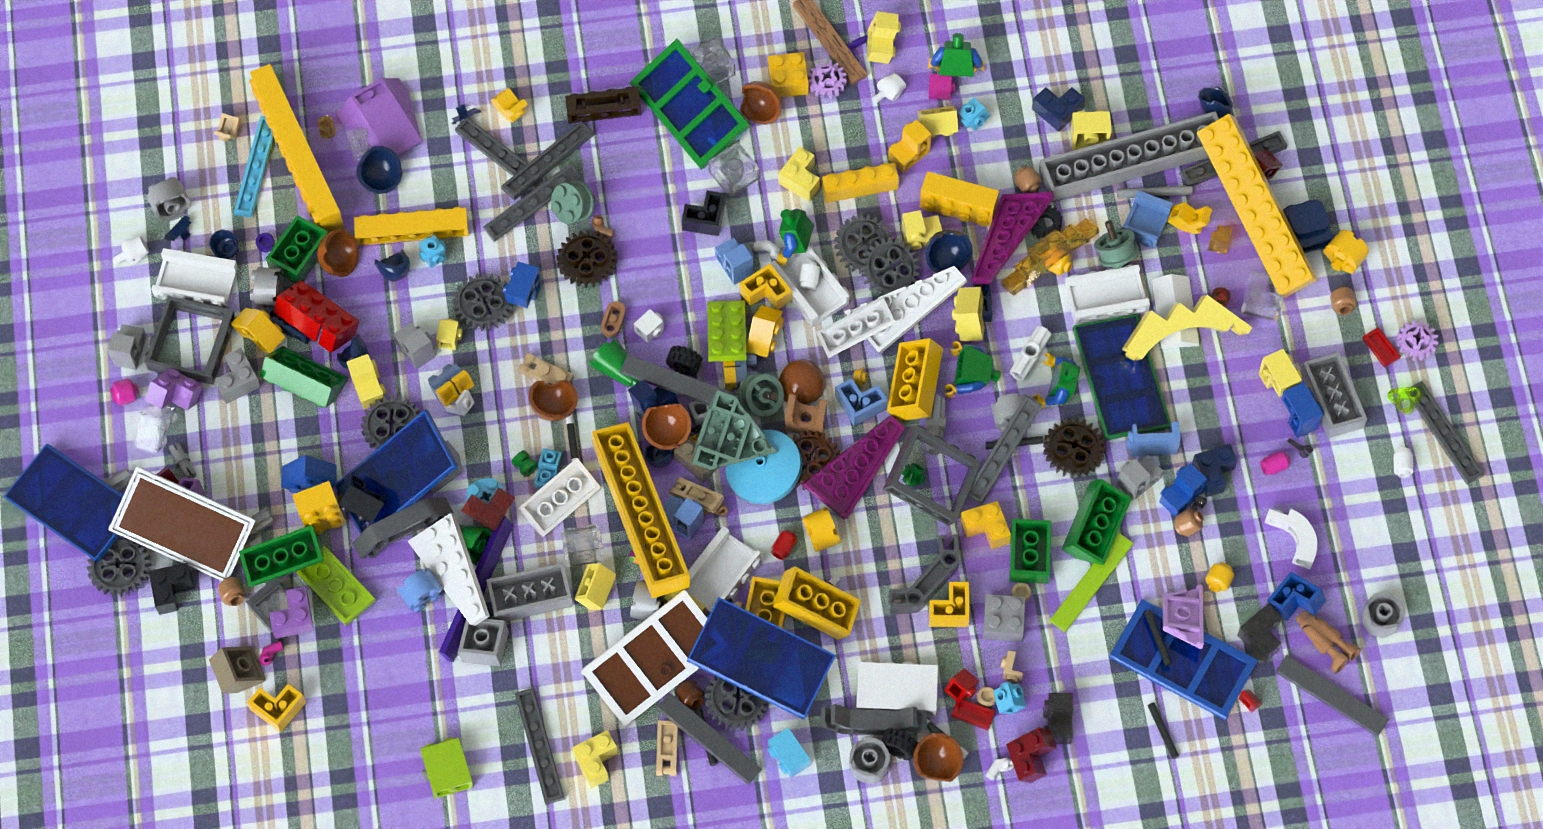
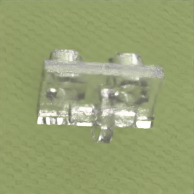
M364 127L346 131L350 145L346 148L347 151L351 150L354 163H359L364 153L371 148L367 141L369 133Z

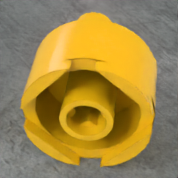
M1341 230L1325 247L1323 253L1331 261V267L1338 272L1342 270L1353 274L1367 258L1369 249L1361 238L1357 240L1353 237L1354 233L1348 230Z
M827 507L802 517L815 552L841 543Z

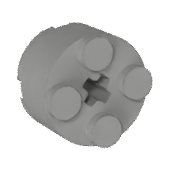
M170 177L158 184H152L148 188V201L159 220H161L160 218L166 221L176 220L185 214L187 207L190 208L191 206L190 199L182 183L175 177Z
M258 267L257 270H253L251 279L254 281V289L250 291V300H254L256 305L275 306L277 296L284 290V278H280V273H283V270Z
M1018 393L1003 395L997 398L998 402L994 404L993 401L991 403L995 426L1001 430V433H1003L1024 397H1019Z
M639 579L632 599L634 600L633 605H631L630 617L640 620L647 619L660 609V606L664 605L663 597L665 595L652 598L645 580Z
M1378 592L1369 598L1361 615L1362 624L1369 635L1388 637L1397 632L1405 615L1404 605L1399 598L1397 599L1389 592Z
M871 737L856 742L852 746L849 756V767L852 776L863 783H878L885 777L889 770L890 754L885 744L879 739Z

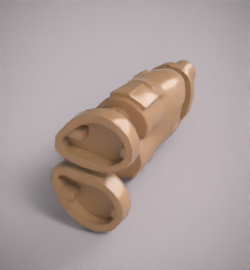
M1304 610L1296 617L1295 620L1313 642L1315 648L1323 655H1330L1333 660L1331 670L1335 674L1339 673L1348 661H1353L1360 654L1361 648L1359 646L1344 641L1343 634L1333 626H1330L1325 620L1316 617V614L1314 616ZM1338 646L1343 651V653L1338 651L1335 647Z

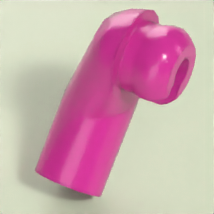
M280 641L262 649L259 658L262 665L267 666L271 664L274 654L283 650Z

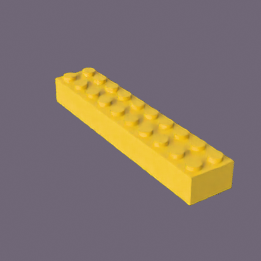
M271 64L251 71L252 79L249 80V83L252 87L253 95L259 102L260 110L266 117L267 125L273 132L274 140L279 145L281 155L286 160L288 170L293 175L295 185L300 190L302 200L306 203L310 217L313 218L314 224L328 232L341 228L345 229L339 208Z
M1228 114L1198 131L1197 134L1279 296L1287 298L1318 281L1236 118Z
M625 422L592 431L593 448L651 597L656 598L690 588V574L630 423Z

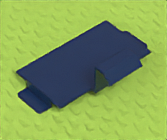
M463 104L455 108L458 116L452 118L453 122L451 124L454 125L458 121L481 112V110L473 108L467 111Z
M185 215L164 236V239L175 241L180 235L185 241L191 235L186 229L192 223L189 221L190 217Z

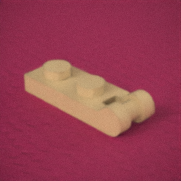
M530 353L525 355L524 363L520 364L518 368L520 373L535 380L544 381V383L549 385L556 384L559 380H567L571 383L574 379V374L538 359ZM531 364L536 366L534 370L530 369Z
M678 478L675 482L676 486L672 487L668 492L669 496L680 497L684 501L686 498L696 500L702 505L704 510L713 514L724 500L722 494L683 478Z
M658 721L656 776H663V774L677 776L678 726L672 721ZM663 761H671L670 766H663Z

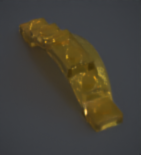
M1086 218L1078 225L1073 226L1070 224L1060 232L1055 229L1027 250L1028 256L1014 265L1015 271L1001 281L1002 287L1013 296L1021 290L1028 288L1038 277L1064 256L1078 247L1087 244L1091 238L1099 233V228Z

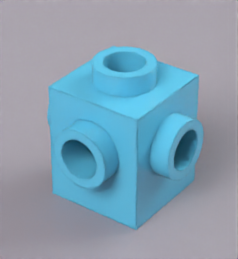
M974 97L957 112L962 118L960 122L966 128L970 127L974 131L981 127L990 117L986 108Z
M435 235L425 238L419 244L420 252L418 254L423 262H427L430 268L447 259L445 254L447 248L444 242L438 240Z
M1005 682L1000 685V688L993 691L999 713L1014 714L1027 707L1023 690L1019 684Z

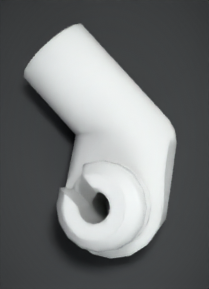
M771 241L754 243L755 252L768 251L772 259H777L778 254L781 253L780 247Z
M1009 758L994 760L986 773V777L994 780L999 772L1013 769L1012 760Z

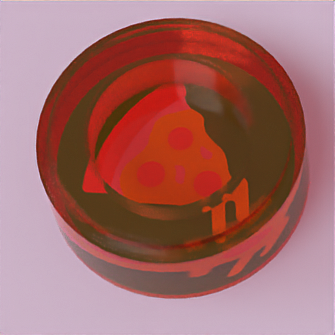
M1218 287L1213 290L1211 298L1224 307L1230 301V292L1226 288Z

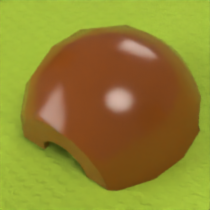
M753 81L742 87L744 98L740 112L747 119L757 124L765 125L773 123L778 119L782 109V101L779 92L773 85L763 81Z
M341 228L328 232L320 240L317 250L320 266L327 273L337 277L348 276L354 271L358 263L359 250L357 240L348 231Z
M805 359L789 362L778 379L784 390L783 400L787 403L789 394L796 395L797 401L804 405L816 402L822 396L825 389V377L822 370L812 361Z
M559 380L558 383L552 385L546 384L544 381H535L529 391V402L532 410L541 419L556 422L572 414L577 406L578 395L575 387L567 380Z
M679 403L650 407L642 418V431L651 445L659 449L671 450L679 447L687 440L691 432V419L687 410Z
M932 733L925 736L916 745L913 753V766L920 777L941 782H951L960 774L963 766V753L960 745L953 737L944 733Z

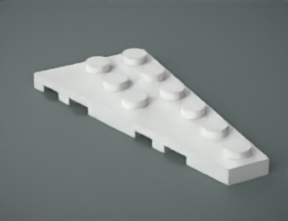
M953 266L933 274L930 278L919 280L913 285L902 287L878 297V299L884 297L896 323L866 339L881 354L968 281ZM878 299L869 303H863L860 307L852 310L849 309L844 311V313L848 316Z
M448 514L408 541L427 568H430L442 585V588L470 625L476 626L490 617L456 514Z

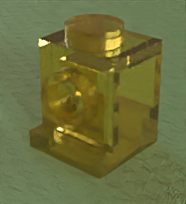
M1218 225L1217 230L1212 231L1208 250L1227 254L1232 228Z

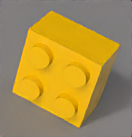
M804 52L768 56L770 84L776 88L781 98L808 95V77Z

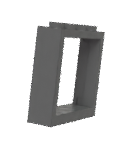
M168 296L165 305H162L161 318H158L156 322L155 335L151 336L149 352L145 353L144 363L147 369L164 373L171 368L198 382L214 385L233 329L231 323L236 318L234 310ZM175 310L222 320L204 372L157 362Z
M916 425L908 430L883 490L949 526L956 523L981 462L976 460L975 456L962 452L958 446L948 444L942 437L927 432L926 428ZM916 439L968 467L951 511L899 482Z

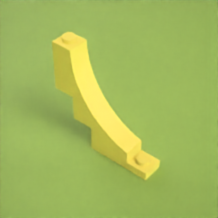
M1204 295L1200 297L1192 311L1181 303L1173 304L1164 319L1153 311H1147L1122 350L1126 352L1125 355L1131 360H1140L1161 339L1182 329L1207 328L1226 332L1232 327L1231 330L1238 335L1249 334L1253 327L1210 296Z

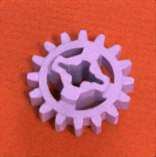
M824 60L822 65L815 63V69L810 68V73L807 74L810 91H816L815 96L821 94L823 99H825L826 95H829L830 99H832L833 94L839 96V91L843 92L844 86L847 85V74L844 73V68H838V63L832 65L831 60H829L828 64H825Z
M1412 320L1411 325L1406 322L1404 328L1400 327L1396 336L1398 340L1396 346L1401 347L1400 353H1406L1405 358L1410 355L1412 356V361L1416 357L1422 361L1424 356L1428 359L1431 354L1435 353L1438 345L1436 341L1438 335H1433L1435 329H1429V323L1424 326L1421 320L1418 324Z

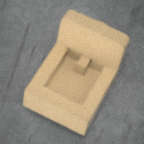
M222 113L218 130H214L213 134L218 135L219 140L229 142V139L236 140L241 118Z
M1008 650L1007 657L1003 656L1000 668H1004L1002 679L1013 684L1017 682L1022 683L1023 673L1012 670L1016 652Z

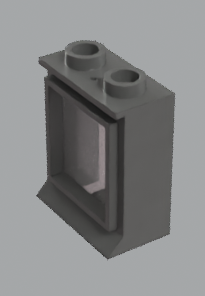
M278 578L271 580L246 601L250 611L273 636L269 612L289 609L286 590L288 589ZM289 636L276 639L280 641L282 639L288 638Z

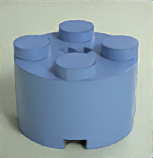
M426 568V572L421 569L413 573L403 581L405 585L402 588L400 585L397 588V592L409 609L414 610L416 613L422 611L426 607L425 604L429 601L435 602L442 597L440 592L443 589L430 568Z

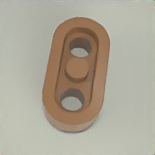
M614 301L607 306L601 323L602 334L607 338L616 337L621 330L626 315L625 306L621 302ZM615 311L619 312L618 315H614L613 313Z

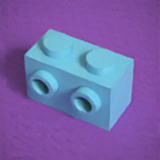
M789 728L768 740L767 750L773 759L777 758L780 763L778 766L783 774L787 773L792 778L811 765V759Z

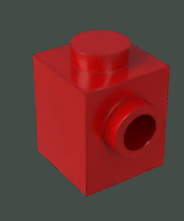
M964 668L951 678L944 691L956 702L960 703L967 697L969 699L973 697L977 692L976 686L979 680Z

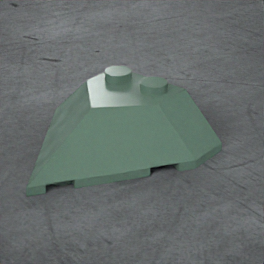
M717 390L707 409L698 435L692 464L712 470L777 453V451L765 438L766 436L748 412L741 406L739 400L733 395Z

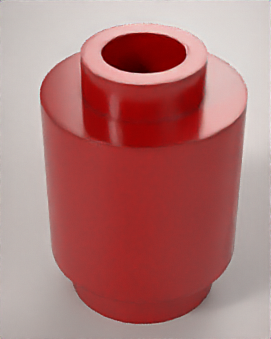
M789 530L781 531L771 547V554L780 560L788 557L797 543L796 535Z

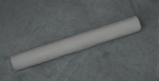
M1192 186L1117 189V198H1133L1138 190L1155 197L1192 195Z

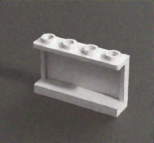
M808 245L806 253L792 254L785 266L777 264L775 261L770 263L792 290L791 302L812 328L849 305V291L846 287H842L839 284L837 276L828 270V266L823 259H819L812 245ZM806 261L816 262L817 266L820 267L818 285L815 286V290H807L800 287L802 264H806Z
M163 248L161 269L156 285H152L154 296L162 300L172 296L228 308L239 270L236 261Z
M1129 264L1119 269L1108 268L1101 272L1091 271L1084 275L1074 274L1067 277L1064 287L1074 326L1135 314L1139 315L1149 311L1150 302L1144 293L1139 274V265Z
M723 526L688 570L690 574V588L685 589V591L705 605L706 612L710 614L718 597L726 601L736 597L742 583L745 584L751 576V571L760 566L762 562L761 551L757 550L755 552L731 536L730 530Z
M872 660L858 662L856 709L899 711L914 706L917 707V712L925 710L927 711V717H936L938 665L928 662L922 663V665L912 662L896 664L892 661L874 663Z

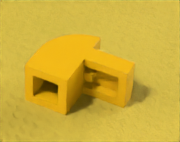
M510 88L503 89L491 99L496 109L512 123L527 112L524 108L528 105L524 99L518 100Z
M1183 202L1172 207L1167 222L1179 230L1199 234L1203 226L1210 222L1212 209L1205 206L1195 210Z

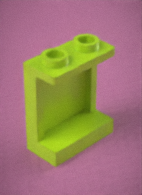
M447 738L442 743H430L420 749L434 799L473 788L459 738Z

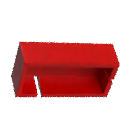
M303 280L277 296L273 311L315 342L318 340L321 327H323L318 344L330 353L352 340V337L356 335L359 325L357 318Z

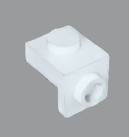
M464 390L461 395L458 394L459 398L447 407L444 406L446 411L465 416L475 403L468 390Z

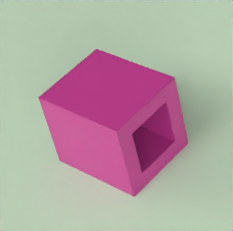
M930 74L929 99L951 100V93H955V82H952V76Z

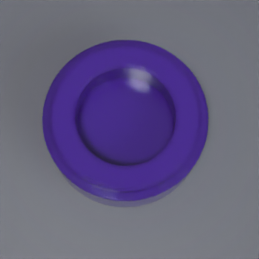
M262 233L256 238V246L261 252H269L275 246L274 238L269 233Z

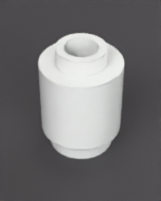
M806 261V264H802L799 278L801 288L815 290V286L818 285L820 267L817 266L816 262Z
M1409 448L1396 449L1393 455L1394 473L1401 478L1409 477L1413 473V454Z

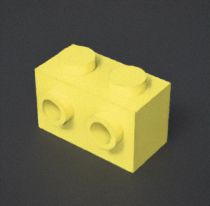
M954 106L917 111L918 121L931 133V138L940 134L950 136L954 132H959L957 111Z
M600 563L588 564L574 599L590 610L603 609L607 603L609 592L614 585L616 574Z

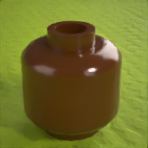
M683 681L678 685L675 697L690 710L699 708L704 702L705 693L696 681Z

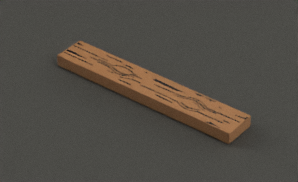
M796 0L793 2V7L833 61L838 63V68H844V73L847 74V80L850 84L854 85L867 77L866 71L814 1Z

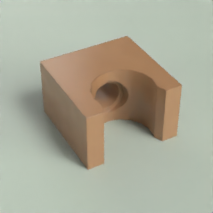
M789 394L785 413V431L798 434L802 431L804 435H807L808 430H810L811 435L818 431V436L821 437L824 433L827 418V400L820 399L818 405L808 406L798 402L796 395ZM809 418L810 421L804 422L802 419Z

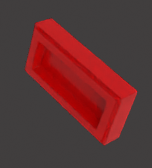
M1379 327L1363 336V341L1384 368L1400 359V354Z
M963 700L960 703L956 702L951 717L989 731L995 710Z

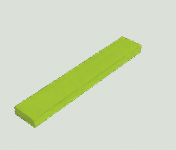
M1117 532L1104 565L1093 563L1049 622L1066 633L1134 543Z

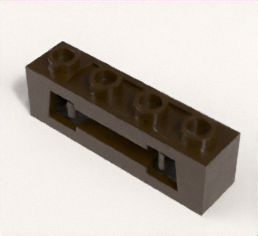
M626 87L617 90L608 89L600 92L590 91L584 94L573 93L565 96L569 124L579 123L580 121L589 122L641 115L638 87ZM631 109V111L619 112V110ZM585 114H589V115H590V116L577 117V115H585Z

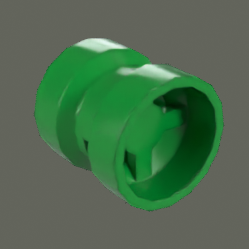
M526 450L519 452L511 461L515 468L520 469V473L524 477L530 476L538 467V463L530 459V455Z

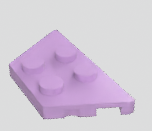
M1197 585L1196 589L1189 591L1182 589L1176 593L1164 594L1163 631L1199 649H1202L1204 645L1203 585Z

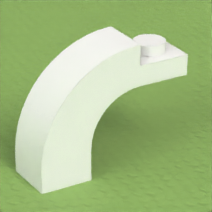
M1269 509L1265 523L1283 529L1293 536L1296 542V552L1292 563L1310 570L1317 552V537L1312 525L1303 515L1295 510L1290 509L1289 514L1285 515L1280 510Z

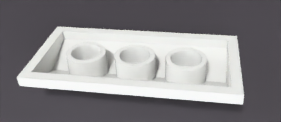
M1169 274L1151 280L1157 315L1164 319L1175 303H1181L1192 311L1194 306L1189 276ZM1197 328L1182 329L1160 340L1161 349L1199 346Z
M884 297L816 333L828 358L895 324L896 321Z
M576 458L522 503L519 509L528 523L544 537L601 487L579 459Z

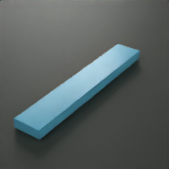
M260 116L234 209V215L251 218L254 215L274 141L273 132L267 125L266 117Z

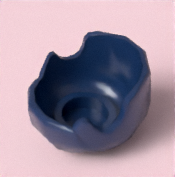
M221 229L215 231L210 237L209 247L216 257L230 259L239 251V240L231 231Z
M651 444L645 448L644 457L653 467H666L674 457V449H659Z

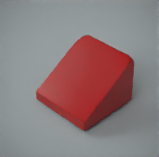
M1251 690L1241 691L1239 700L1250 712L1253 713L1262 705V702Z

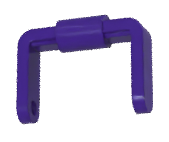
M868 35L852 41L847 46L858 62V58L851 49L864 44L867 41Z

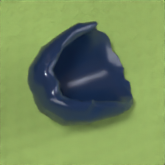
M1220 87L1203 88L1199 91L1198 98L1205 114L1216 111L1218 118L1221 119L1231 113L1233 103L1228 94Z
M403 250L380 261L375 259L374 264L385 279L392 282L403 279L410 270L409 257Z
M359 334L352 337L349 347L345 348L342 353H337L338 362L346 369H348L347 361L366 354L369 355L367 347Z

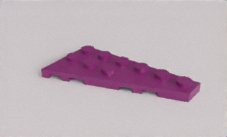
M1052 192L1001 195L971 277L973 285L991 284L1055 197Z
M888 416L801 485L843 520L848 519L906 427L893 416Z

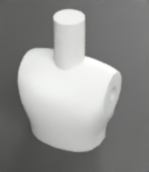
M895 73L881 79L877 84L880 92L873 97V100L876 103L884 97L891 101L897 100L906 88L905 82Z
M141 236L134 239H126L122 242L123 252L113 257V260L118 264L127 259L129 263L135 264L148 254L149 250Z

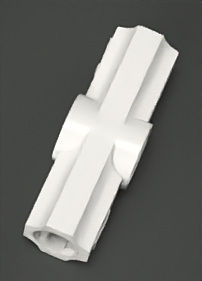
M1043 326L1036 327L1028 342L1024 344L1022 352L1009 372L1013 378L1019 381L1025 380L1051 337L1048 329ZM1030 351H1031V352H1033V353H1035V354H1034V355H1028L1026 352H1030Z

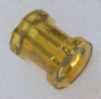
M324 115L318 119L317 125L320 135L325 139L332 138L336 134L332 118Z

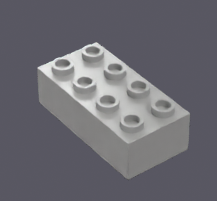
M1340 352L1303 362L1300 373L1305 385L1311 388L1314 400L1323 409L1321 424L1327 438L1364 428L1367 417Z
M563 562L486 580L495 620L507 622L573 606Z

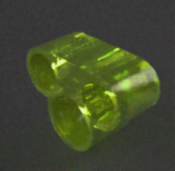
M1416 387L1391 389L1387 397L1402 414L1408 415L1414 411L1415 403L1422 399V393ZM1413 392H1417L1415 397H1411ZM1393 394H1398L1396 399H1392ZM1403 401H1410V406L1407 409H1401L1400 404Z

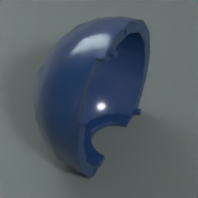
M384 146L369 148L359 161L356 170V176L360 184L368 191L376 194H384L394 190L400 183L403 174L401 162L397 154Z
M944 230L935 233L927 242L925 249L926 262L930 269L936 273L953 266L959 271L962 270L971 260L973 254L972 243L968 237L954 230Z

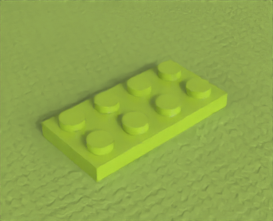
M745 300L707 301L708 362L747 361Z
M324 545L323 562L295 571V573L336 617L347 626L375 603L376 600Z

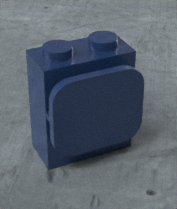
M1308 200L1304 203L1289 205L1283 209L1304 253L1324 249L1334 238L1329 227V218L1326 210L1319 200Z

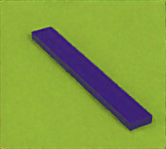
M504 515L499 516L475 569L482 594H484L487 587L486 580L491 578L514 526ZM459 609L439 650V653L450 662H454L458 653L466 618Z

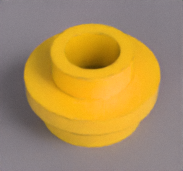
M859 368V370L854 371L853 381L858 387H863L864 383H867L868 374L864 368Z

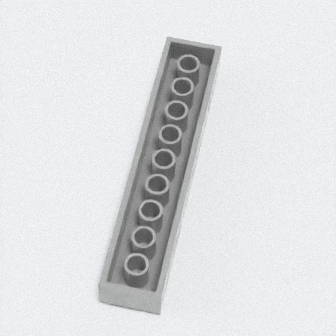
M1215 111L1040 160L1039 173L1046 191L1052 192L1055 196L1052 201L1203 160L1209 158L1197 132L1219 120Z

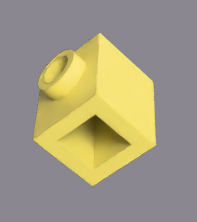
M440 319L436 336L437 348L457 349L458 340L462 339L463 333L459 322L453 319Z

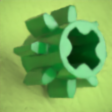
M916 463L908 464L902 472V475H904L903 482L911 487H915L916 484L919 486L926 478L923 475L924 468Z

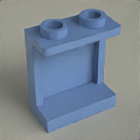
M1138 190L1122 229L1133 231L1135 235L1134 241L1141 243L1145 247L1156 248L1169 218L1173 203Z
M1179 421L1171 422L1168 433L1138 434L1137 425L1132 424L1131 431H1128V438H1126V448L1130 450L1131 457L1177 455L1181 440Z

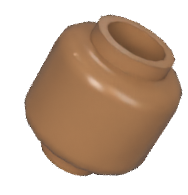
M1023 166L1014 174V182L1023 193H1035L1040 189L1041 186L1039 184L1042 178L1033 167Z
M1338 287L1330 295L1332 308L1335 313L1348 315L1357 306L1354 291L1348 287Z
M1188 508L1175 517L1174 527L1180 535L1190 537L1202 530L1204 517L1200 511Z
M227 577L218 586V593L225 605L238 606L246 597V590L239 578Z

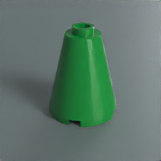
M612 336L610 338L613 341L610 343L606 341L592 356L595 359L593 363L589 360L588 364L628 388L635 386L640 380L620 373L628 354L617 338Z
M459 524L471 562L474 565H478L477 562H479L492 532L486 527Z

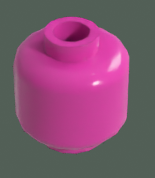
M129 378L114 382L112 388H110L113 402H117L120 406L135 402L137 399L136 394H140L137 383H132Z

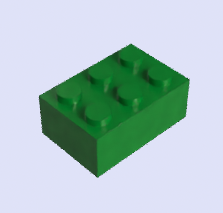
M296 215L266 257L268 267L282 269L283 273H280V275L295 283L304 280L318 261L317 250L319 242L328 231Z
M1012 519L1009 582L1048 584L1050 577L1051 521Z

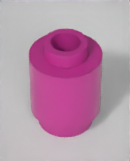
M1282 451L1268 455L1260 461L1261 469L1265 475H1273L1289 468L1288 464H1290L1289 456Z

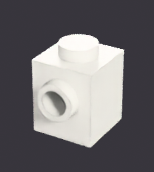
M649 309L634 323V332L646 343H649L663 333L664 320L659 313H654Z

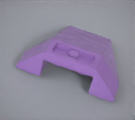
M380 78L349 96L336 114L349 132L369 146L390 148L397 156L422 143L409 91L399 78Z

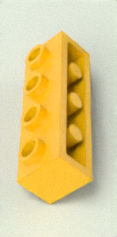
M883 163L875 167L867 166L854 171L846 170L838 174L830 173L822 177V190L826 203L897 190L899 185L895 163Z

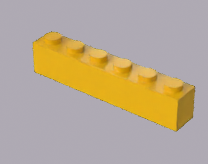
M462 207L354 217L355 239L358 246L418 241L434 235L437 239L469 236L467 210Z

